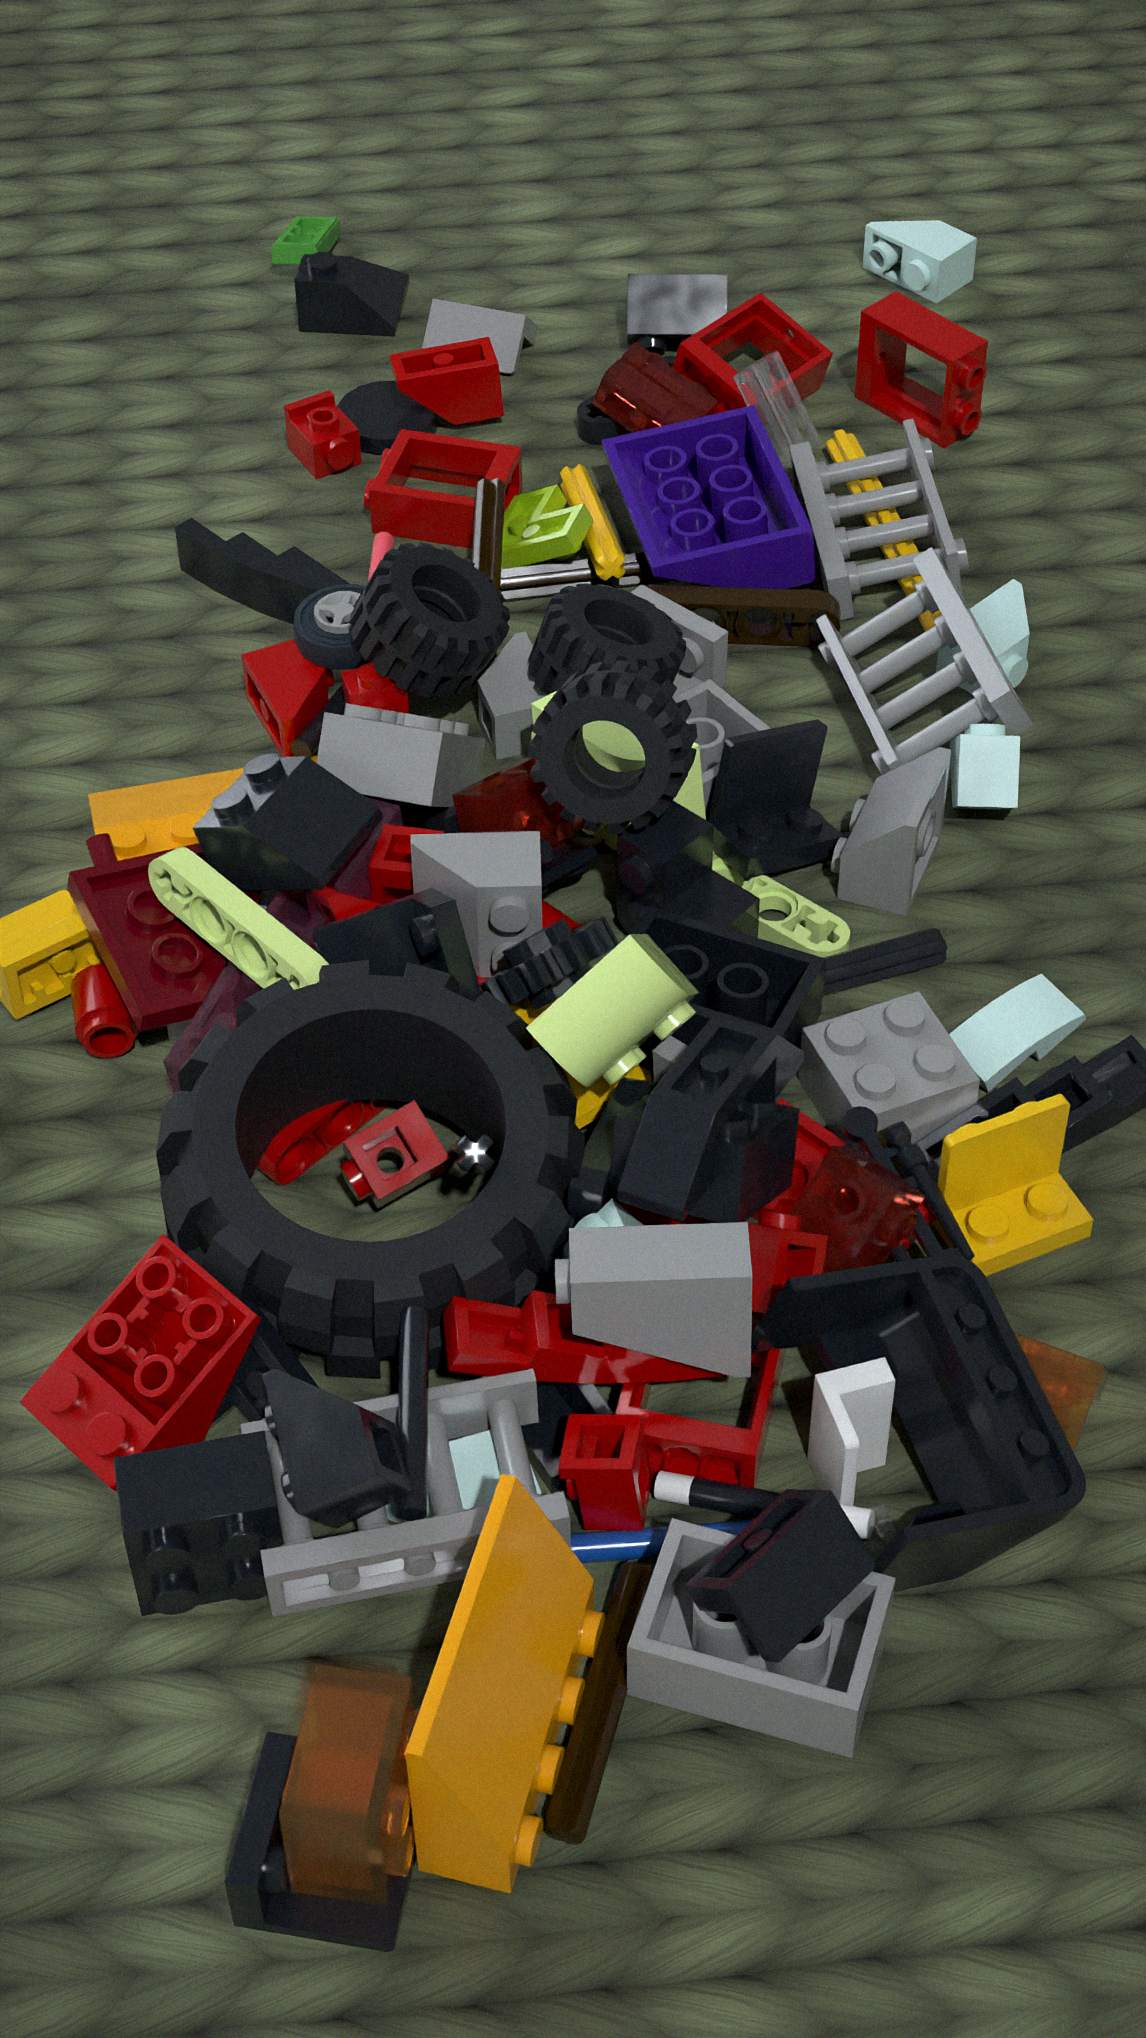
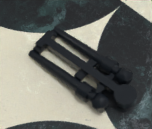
M863 1106L849 1109L843 1117V1133L848 1140L854 1143H861L868 1155L859 1162L857 1152L850 1144L833 1150L831 1163L840 1175H845L843 1179L844 1186L852 1200L859 1201L873 1228L894 1261L899 1262L911 1259L882 1206L893 1200L927 1257L951 1254L963 1257L969 1261L972 1260L975 1255L943 1194L928 1171L929 1162L918 1145H912V1133L903 1121L886 1127L884 1140L889 1148H883L876 1136L878 1127L876 1114L871 1109ZM894 1157H896L897 1163L907 1178L902 1180L891 1162ZM876 1168L886 1185L885 1188L876 1191V1194L874 1192L876 1185L867 1169ZM919 1190L929 1209L955 1248L949 1247L942 1250L910 1195L911 1192Z

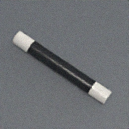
M662 1470L659 1471L654 1485V1497L656 1500L751 1518L758 1517L782 1494L780 1492ZM840 1504L860 1538L869 1540L874 1527V1510Z

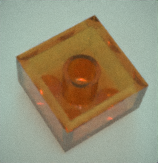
M315 1665L279 1811L291 1892L388 1906L394 1875L407 1877L412 1861L415 1835L414 1826L407 1825L411 1799L405 1752L419 1711H415L412 1678Z

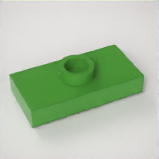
M296 216L271 246L272 263L300 264L303 254L329 252L341 236L340 219H337V217Z

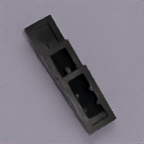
M193 518L175 527L181 571L227 598L264 615L293 625L295 611L305 598L320 589L334 585L350 584L295 546L280 555H276L244 532L225 541Z
M1131 1034L1084 1066L1074 1055L1027 1087L1016 1077L913 1145H918L929 1162L927 1169L938 1185L943 1140L947 1135L966 1124H978L1011 1112L1026 1102H1038L1057 1094H1063L1070 1104L1062 1149L1063 1154L1146 1108V1050Z

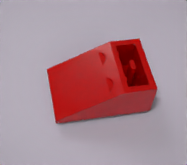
M162 1234L19 1402L108 1487L117 1492L114 1457L204 1441L261 1318L168 1237Z

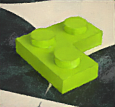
M558 484L514 496L504 512L501 569L532 565L549 559L563 561L575 555L581 549L582 541L594 522L585 504L564 508L567 500Z

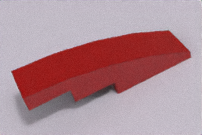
M531 1290L521 1308L479 1300L467 1301L466 1298L453 1296L443 1313L448 1371L491 1377L534 1369L536 1381L584 1384L673 1382L727 1376L572 1334L571 1304H556V1294Z

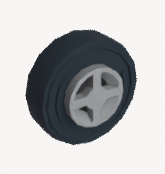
M357 584L334 585L314 592L301 602L295 611L293 631L295 642L305 659L316 666L332 670L355 669L364 664L371 663V661H366L359 652L362 646L354 642L351 634L354 626L350 623V614L354 609L353 606L365 586Z

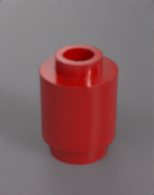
M96 964L86 967L74 976L70 985L76 1037L83 1044L86 1051L96 1057L112 1058L120 1056L133 1046L139 1031L106 965Z

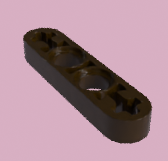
M644 585L690 611L702 607L712 608L717 611L720 616L712 621V623L728 631V644L818 647V645L826 640L818 623L810 622L811 615L816 614L822 616L826 614L837 631L840 632L841 629L840 604L834 596L823 591ZM763 609L771 612L775 618L767 624H754L745 616L753 610ZM785 613H792V623H785Z

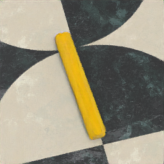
M578 464L574 469L566 466L560 472L563 480L560 486L569 507L584 503L594 520L583 542L596 574L604 581L608 580L611 576L620 579L626 572L623 565L626 558L588 470L581 464Z

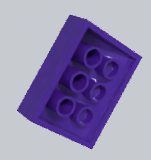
M754 405L602 440L603 451L653 576L717 587L791 589L796 586L816 582L813 529Z

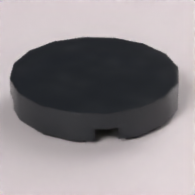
M376 381L358 386L345 394L337 405L359 429L362 452L382 455L386 448L391 449L401 429L432 434L437 430V414L399 391L396 381Z

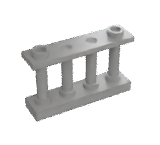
M913 419L903 421L906 448L826 465L825 460L815 462L810 442L789 446L794 487L798 500L813 529L814 557L824 592L831 594L839 602L841 620L854 618L851 595L861 593L860 587L921 575L912 559L923 552L856 566L855 561L845 563L844 560L850 559V553L907 540L931 536L935 546V553L962 594L960 572L969 569L965 543L962 537L954 539L931 473V470L935 467L929 438L920 439ZM907 469L910 470L913 479L912 482L838 498L835 497L834 493L825 495V493L831 491L830 486ZM917 502L921 503L924 515L846 531L844 526L834 527L840 525V519Z
M932 547L912 559L923 578L922 581L915 584L917 591L843 637L826 614L816 620L826 640L818 645L819 650L835 674L840 671L842 672L879 748L871 756L882 775L940 747L969 729L970 724H977L985 718L992 722L1000 717L1012 736L1033 725L959 588ZM927 610L932 614L938 610L941 611L942 615L933 620L935 626L861 671L854 657L855 655ZM946 645L950 649L959 645L961 651L952 655L955 660L954 662L879 707L872 691ZM967 681L972 685L977 681L979 682L981 687L972 692L973 699L900 744L897 743L890 729L892 726Z
M534 1369L491 1377L483 1376L480 1379L429 1388L427 1486L434 1516L391 1525L388 1523L384 1506L358 1518L359 1530L357 1532L322 1539L313 1538L310 1518L299 1514L286 1496L282 1480L284 1472L287 1471L280 1442L272 1434L266 1417L259 1421L240 1424L242 1434L265 1430L283 1545L281 1547L260 1550L272 1617L465 1579L490 1506L471 1510L463 1509L448 1440L490 1429L492 1430L501 1473L515 1476L519 1479L571 1548L570 1515L564 1491L542 1496L537 1494L522 1433V1425L539 1422L537 1384ZM399 1394L354 1402V1404L395 1423L398 1434Z

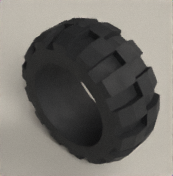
M369 960L322 965L319 971L318 983L296 990L291 987L284 977L246 998L236 1009L238 1028L234 1031L216 1024L203 1038L178 1072L180 1091H176L163 1107L156 1150L167 1236L243 1303L252 1298L297 1358H299L303 1350L325 1355L327 1374L381 1379L380 1362L399 1359L400 1313L404 1307L410 1305L426 1307L430 1312L429 1370L447 1364L443 1313L452 1297L457 1296L466 1298L467 1301L479 1300L521 1308L531 1290L545 1292L546 1275L548 1276L555 1271V1259H562V1246L569 1241V1228H574L579 1220L570 1218L567 1209V1199L571 1177L580 1178V1170L584 1158L585 1135L575 1124L577 1098L561 1065L542 1046L532 1049L533 1036L526 1029L529 1025L488 991H485L475 1002L459 995V982L453 974L407 962L404 977L369 975ZM383 1099L406 1103L415 1100L418 1106L438 1113L452 1121L473 1140L484 1133L494 1142L486 1151L495 1161L492 1166L494 1173L480 1194L467 1207L444 1223L425 1232L388 1241L365 1242L344 1240L316 1233L300 1226L271 1206L250 1179L272 1139L284 1127L315 1109L343 1100L349 1102Z

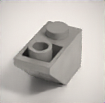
M526 631L514 634L477 680L479 725L496 760L528 753L534 726L531 703L548 695L540 691L535 684L536 679L530 676L528 669L530 662L528 659L533 645Z

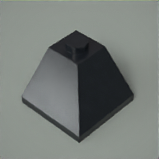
M329 252L303 254L294 280L299 332L395 337L410 283L409 275L351 256H335Z

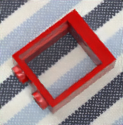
M895 291L861 311L855 398L902 425L903 421L913 419L919 435L929 438L931 442L945 449L961 438L970 435L979 427L982 417L983 383L987 373L988 341ZM907 344L947 365L944 397L904 375Z
M760 292L682 341L679 345L669 380L710 415L754 405L765 426L820 389L833 353ZM750 341L789 375L761 392L722 358Z
M401 429L391 449L386 448L383 451L380 470L375 479H369L365 487L364 508L371 511L372 533L388 532L394 537L472 549L475 498L404 486L409 477L475 488L477 482L482 478L490 480L498 478L505 484V512L513 497L520 495L523 490L521 447Z
M752 1311V1332L764 1316V1313ZM785 1348L751 1353V1367L760 1368L746 1429L646 1410L653 1382L623 1383L615 1414L642 1415L652 1478H656L659 1471L662 1470L755 1488L784 1363Z

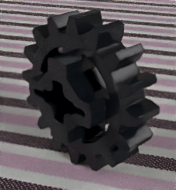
M604 916L574 931H571L565 918L560 919L502 951L510 966L484 980L479 986L483 993L488 991L506 1006L513 1005L527 997L533 1009L537 1010L561 997L592 969L589 964L590 961L604 955L607 951L616 947L619 942Z

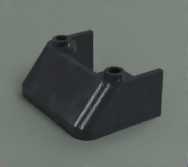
M945 1254L789 1278L751 1333V1353L813 1343L827 1371L883 1357L886 1358L896 1380L893 1404L940 1503L920 1510L908 1526L899 1531L875 1560V1568L872 1572L896 1578L894 1592L962 1577L1062 1521L1081 1502L1085 1495L1086 1479L1083 1470L989 1281L974 1263L963 1257Z

